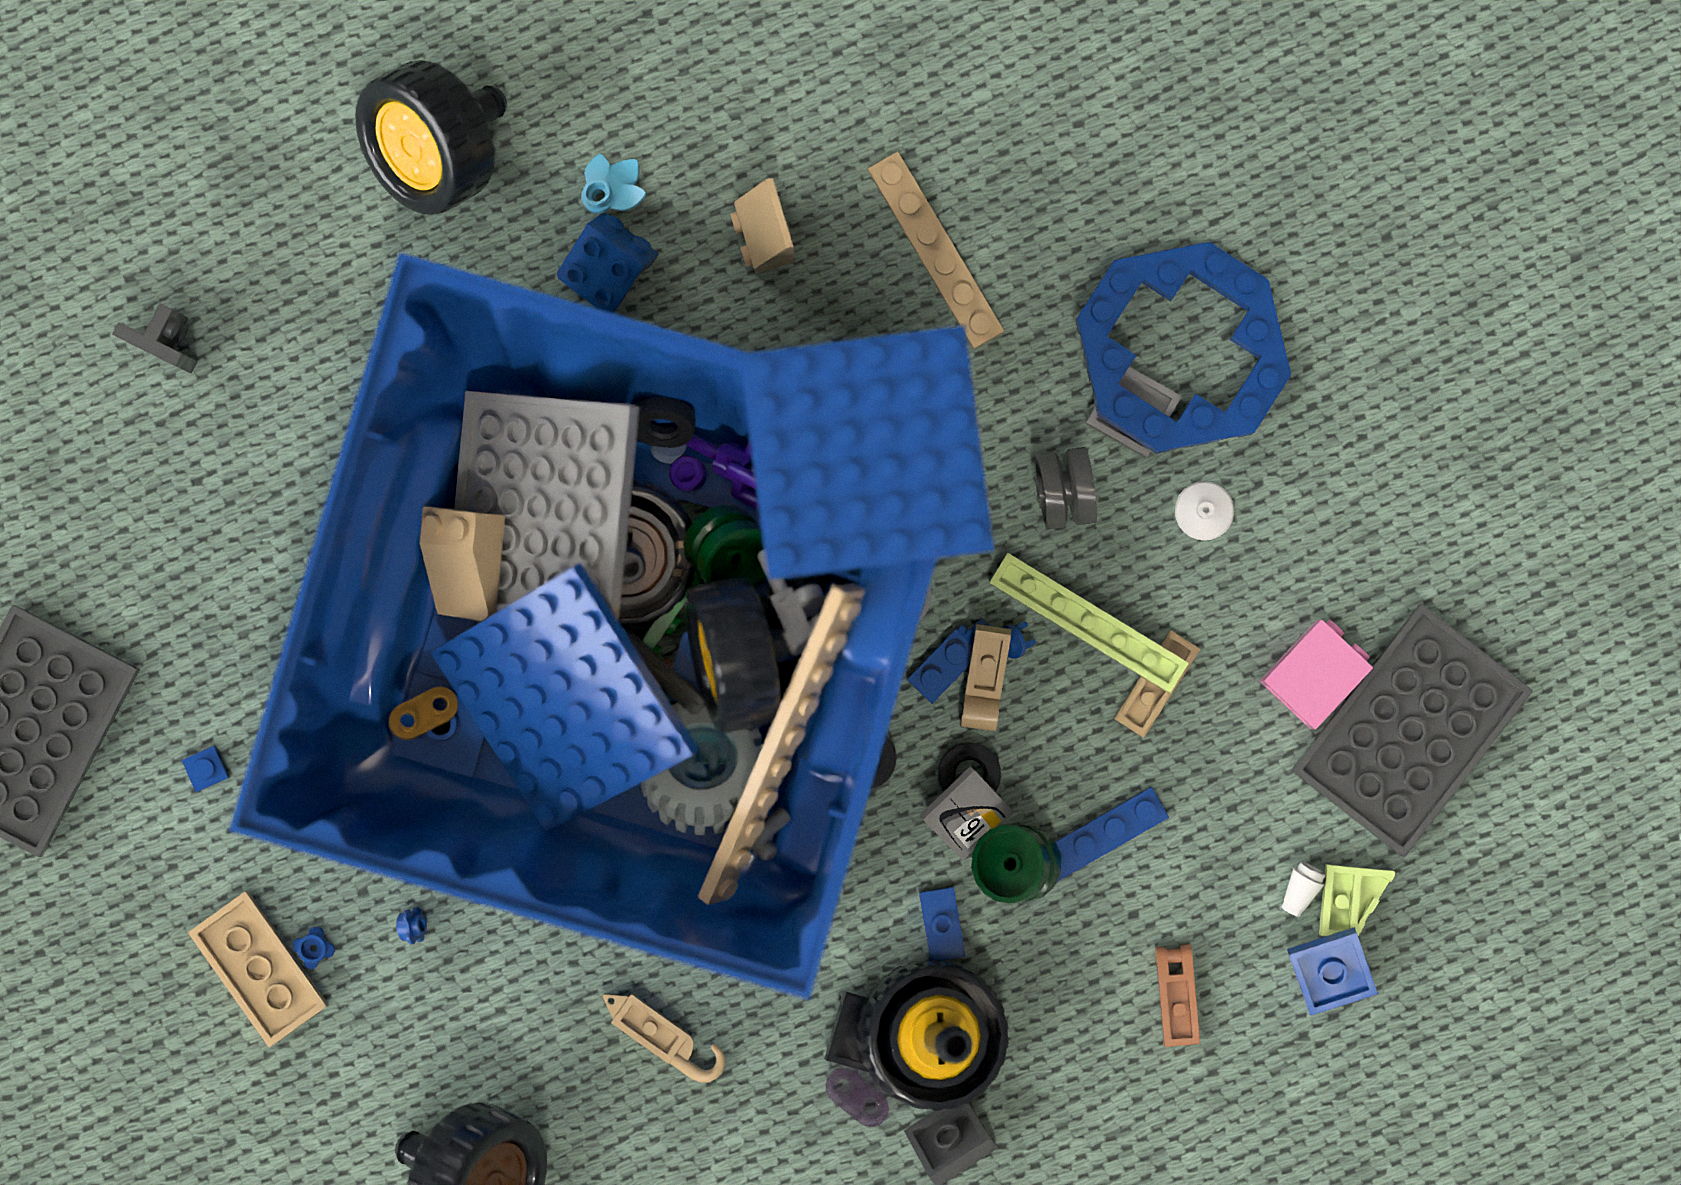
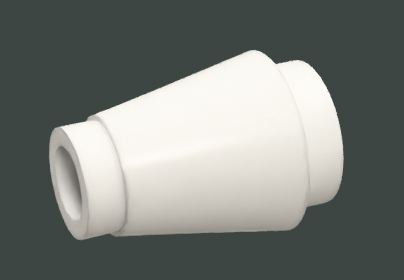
M1300 862L1298 868H1293L1281 907L1290 914L1300 917L1302 912L1305 911L1324 887L1325 883L1323 880L1326 874L1308 863Z

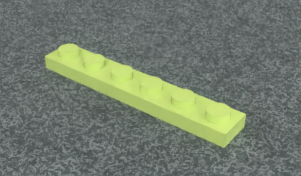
M1007 553L989 582L994 587L1169 694L1189 664Z

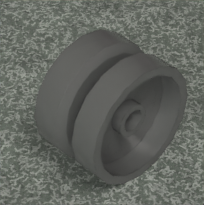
M1086 447L1072 448L1066 451L1064 455L1065 472H1062L1060 459L1054 451L1036 454V491L1046 530L1064 528L1068 522L1067 505L1070 506L1072 518L1077 525L1096 523L1095 487Z

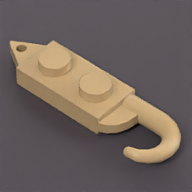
M634 993L630 996L603 994V999L613 1019L611 1024L663 1061L671 1064L692 1080L700 1083L711 1082L722 1074L725 1067V1056L716 1044L711 1045V1050L716 1055V1064L709 1070H703L688 1060L694 1046L693 1038L689 1032ZM613 998L615 1002L611 1004L608 999Z

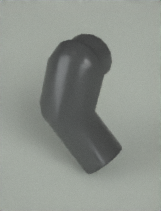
M782 807L777 808L764 819L763 831L755 839L752 846L755 855H759L764 861L772 859L777 853V847L772 843L774 834L791 821L790 816Z

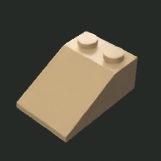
M772 177L764 180L734 202L736 212L730 213L736 234L743 232L746 245L740 247L745 266L753 265L755 274L795 262L792 240Z
M423 507L420 546L437 614L483 621L496 613L505 515L453 508Z

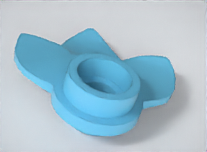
M599 153L588 163L584 172L587 184L584 186L581 195L582 203L588 211L596 214L607 212L610 209L627 211L639 205L645 198V191L635 186L639 177V163L636 159L624 160L610 166L608 160ZM597 194H605V197L598 202L594 201L595 196Z

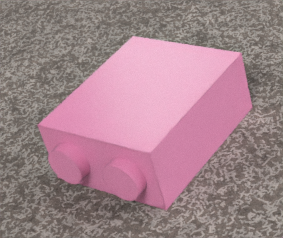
M1322 619L1316 620L1259 680L1309 729L1314 730L1319 727L1373 669L1367 662L1370 656L1357 644H1353L1351 647L1341 638L1344 632L1331 620H1328L1326 623Z

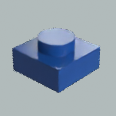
M216 746L181 760L195 792H200L230 778Z

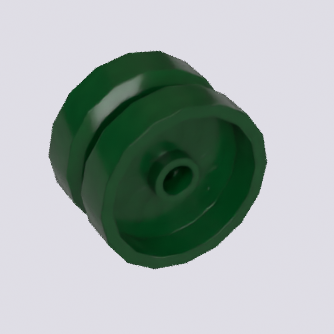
M719 505L710 508L697 517L687 530L683 543L685 558L705 583L743 577L755 589L767 578L757 557L758 553L764 550L762 528L745 509L737 505Z
M1024 824L1001 825L990 829L979 838L972 852L971 869L975 883L981 891L996 902L1011 904L1030 902L1043 898L1054 888L1060 876L1061 856L1057 844L1049 833L1039 827Z

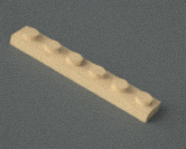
M895 152L868 168L873 181L959 326H965L966 338L973 350L1004 333V329L899 152Z

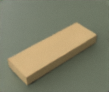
M1171 630L1160 646L1189 663L1174 689L1169 694L1140 676L1114 717L1116 721L1143 738L1200 651V648Z

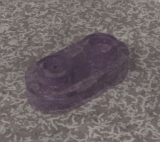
M837 1068L829 1074L826 1080V1092L835 1104L860 1124L867 1127H876L886 1120L889 1112L888 1101L880 1091L852 1069ZM839 1080H848L850 1088L844 1092L840 1091L836 1086ZM873 1101L878 1105L875 1113H867L864 1106L867 1102Z

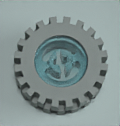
M679 703L672 705L673 709L700 749L698 757L701 762L696 763L695 753L684 762H679L641 782L643 796H647L648 806L653 813L659 809L660 820L666 825L672 819L676 820V830L686 833L687 826L691 825L695 826V835H705V827L713 826L715 834L724 832V822L731 821L764 746L761 745V734L758 728L721 733L713 725L706 707L694 715L683 709ZM703 764H708L709 775L712 778L711 781H707L706 769ZM721 764H726L727 768L725 769V771L719 777H717L719 766Z

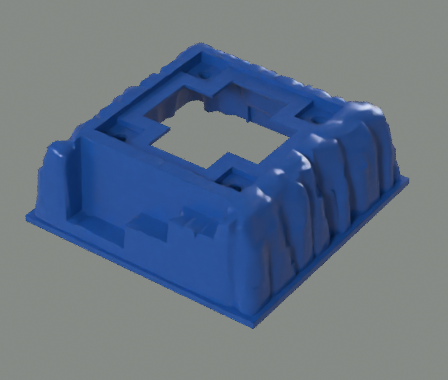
M399 252L229 831L809 1000L936 559L829 572L828 585L825 592L826 599L833 586L854 583L865 590L860 601V610L850 623L846 632V642L837 653L832 664V674L823 685L817 698L819 701L818 706L806 723L804 738L796 746L791 757V767L780 782L777 789V799L766 814L767 817L777 808L782 807L791 818L789 823L774 834L772 843L776 845L777 853L772 859L764 861L759 855H755L751 848V858L740 873L737 880L738 887L732 897L709 905L698 898L730 821L724 822V832L717 834L714 833L713 826L705 827V835H695V826L691 825L687 826L686 833L676 830V820L672 819L666 825L660 820L659 809L654 813L648 806L647 796H643L641 783L546 831L430 653L477 623V620L437 614L420 546L423 507L453 509L455 507L465 391L636 406L639 402L651 397H670L684 402L693 410L696 419L695 435L718 447H721L725 442L728 444L733 442L746 449L750 440L740 354H747V352ZM665 419L651 421L660 426L676 425V423ZM636 438L632 478L651 482L666 490L674 498L705 507L737 505L745 509L756 523L761 526L760 511L731 496L730 490L733 482L714 472L713 462L715 460L686 446L684 456L689 455L699 459L705 465L707 476L700 489L694 492H684L676 488L670 480L669 471L672 463L667 464L655 459L650 451V445ZM749 486V490L757 494V490ZM766 578L761 585L754 589L757 595L768 597L770 587L768 579ZM435 687L447 688L455 694L458 708L456 714L450 720L451 727L446 734H439L433 729L415 739L402 740L391 732L389 717L393 709L398 705ZM438 698L433 701L435 710L443 711L446 709L447 704L445 700ZM404 715L401 717L400 722L404 727H411L414 724V718L411 715ZM774 722L755 727L758 728L761 734V745H764ZM698 737L693 738L700 750L693 756L668 768L671 775L682 785L692 789L706 790L726 782L735 771L737 760L731 749L724 743L713 738Z

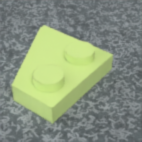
M1325 864L1324 873L1326 876L1323 881L1325 885L1322 893L1319 935L1329 936L1355 927L1359 936L1365 926L1367 917L1375 910L1386 886L1394 879L1395 871Z

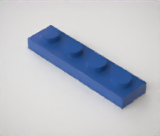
M1153 788L1145 789L1056 840L1055 843L1061 856V871L1057 882L1168 819L1169 816Z

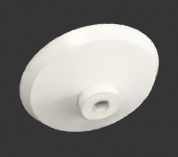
M1209 481L1195 482L1187 486L1177 498L1175 504L1176 521L1182 531L1194 539H1215L1224 534L1233 521L1234 504L1232 498L1222 486Z

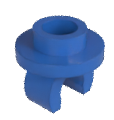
M1021 622L1017 625L1007 624L1001 627L1011 629L1008 657L1012 659L1023 656L1026 649L1036 644L1035 639L1025 641L1021 633L1022 629L1028 627L1027 622Z

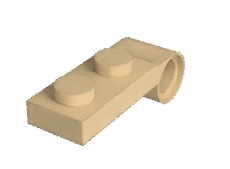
M976 624L963 702L964 710L963 715H961V727L996 731L1000 697L1011 640V629Z

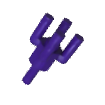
M694 434L686 445L715 460L713 462L714 472L733 482L730 490L731 496L759 511L758 495L749 490V486L757 490L751 440H749L746 449L733 442L729 444L725 442L721 447H718Z

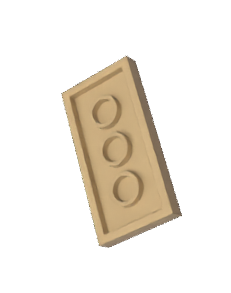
M249 891L239 895L188 932L269 1048L329 1006Z

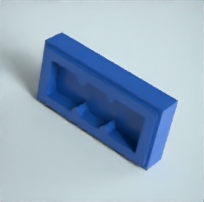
M954 887L919 892L930 960L943 961L966 957Z

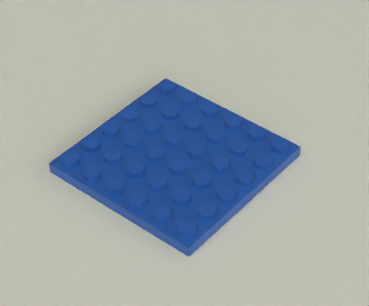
M965 326L740 354L768 580L994 551Z
M581 563L576 564L430 652L546 831L678 764L700 750Z

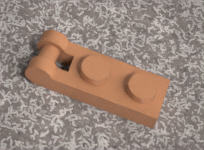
M1179 945V949L1168 950L1166 946L1155 947L1163 1045L1171 1047L1200 1044L1191 945ZM1181 963L1182 973L1169 974L1168 964Z

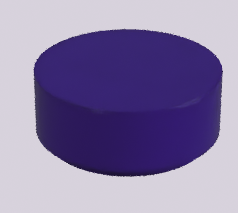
M689 455L677 458L672 463L669 471L672 484L684 492H694L700 489L707 476L705 465L699 459Z

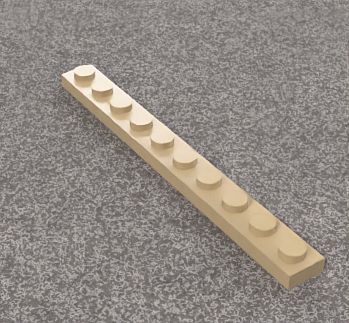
M854 583L833 586L698 895V898L707 905L727 900L737 890V880L742 869L751 858L750 851L755 839L763 831V821L769 808L777 799V789L782 778L791 767L790 760L795 748L804 738V728L810 715L818 706L819 701L817 698L823 685L832 674V664L837 653L846 642V632L851 621L859 613L860 601L865 590Z

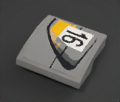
M969 767L919 816L964 860L973 852L979 838L990 829L998 827L1013 813V810Z

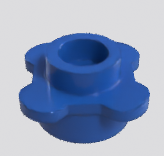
M414 907L412 911L410 909L405 910L404 913L398 915L396 921L398 936L402 941H407L410 945L415 944L416 940L418 942L424 941L427 923L419 907Z
M320 927L311 928L308 935L303 938H297L293 942V950L298 952L299 957L304 961V966L308 969L316 968L319 961L325 957L330 958L335 953L334 945L327 942L323 936L324 931ZM313 944L316 945V946H317V950H316V951H312V950H311V945H313Z

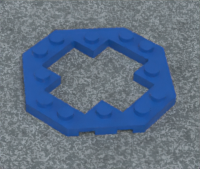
M1211 242L1114 260L1075 320L1078 335L1080 334L1083 345V356L1089 382L1091 381L1095 397L1094 404L1097 416L1156 454L1188 446L1194 447L1214 443L1233 437L1239 438L1252 435L1291 376L1269 280ZM1190 274L1247 311L1230 340L1257 357L1258 361L1225 412L1195 394L1176 422L1118 384L1136 355L1107 335L1141 283L1171 302Z

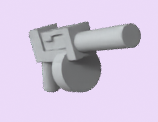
M762 550L758 553L757 557L768 579L765 550ZM784 578L768 580L774 591V595L770 596L786 631L783 635L791 653L798 655L805 651L819 619V616L816 614L823 610L827 599L818 585L804 586L794 592L792 587H787ZM814 616L809 622L806 618Z

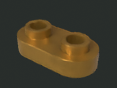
M432 688L395 707L389 717L390 730L399 739H415L450 721L458 708L457 698L447 688ZM438 698L445 700L447 704L446 709L443 711L435 710L433 707L434 700ZM411 715L414 718V724L411 727H404L400 722L402 716Z

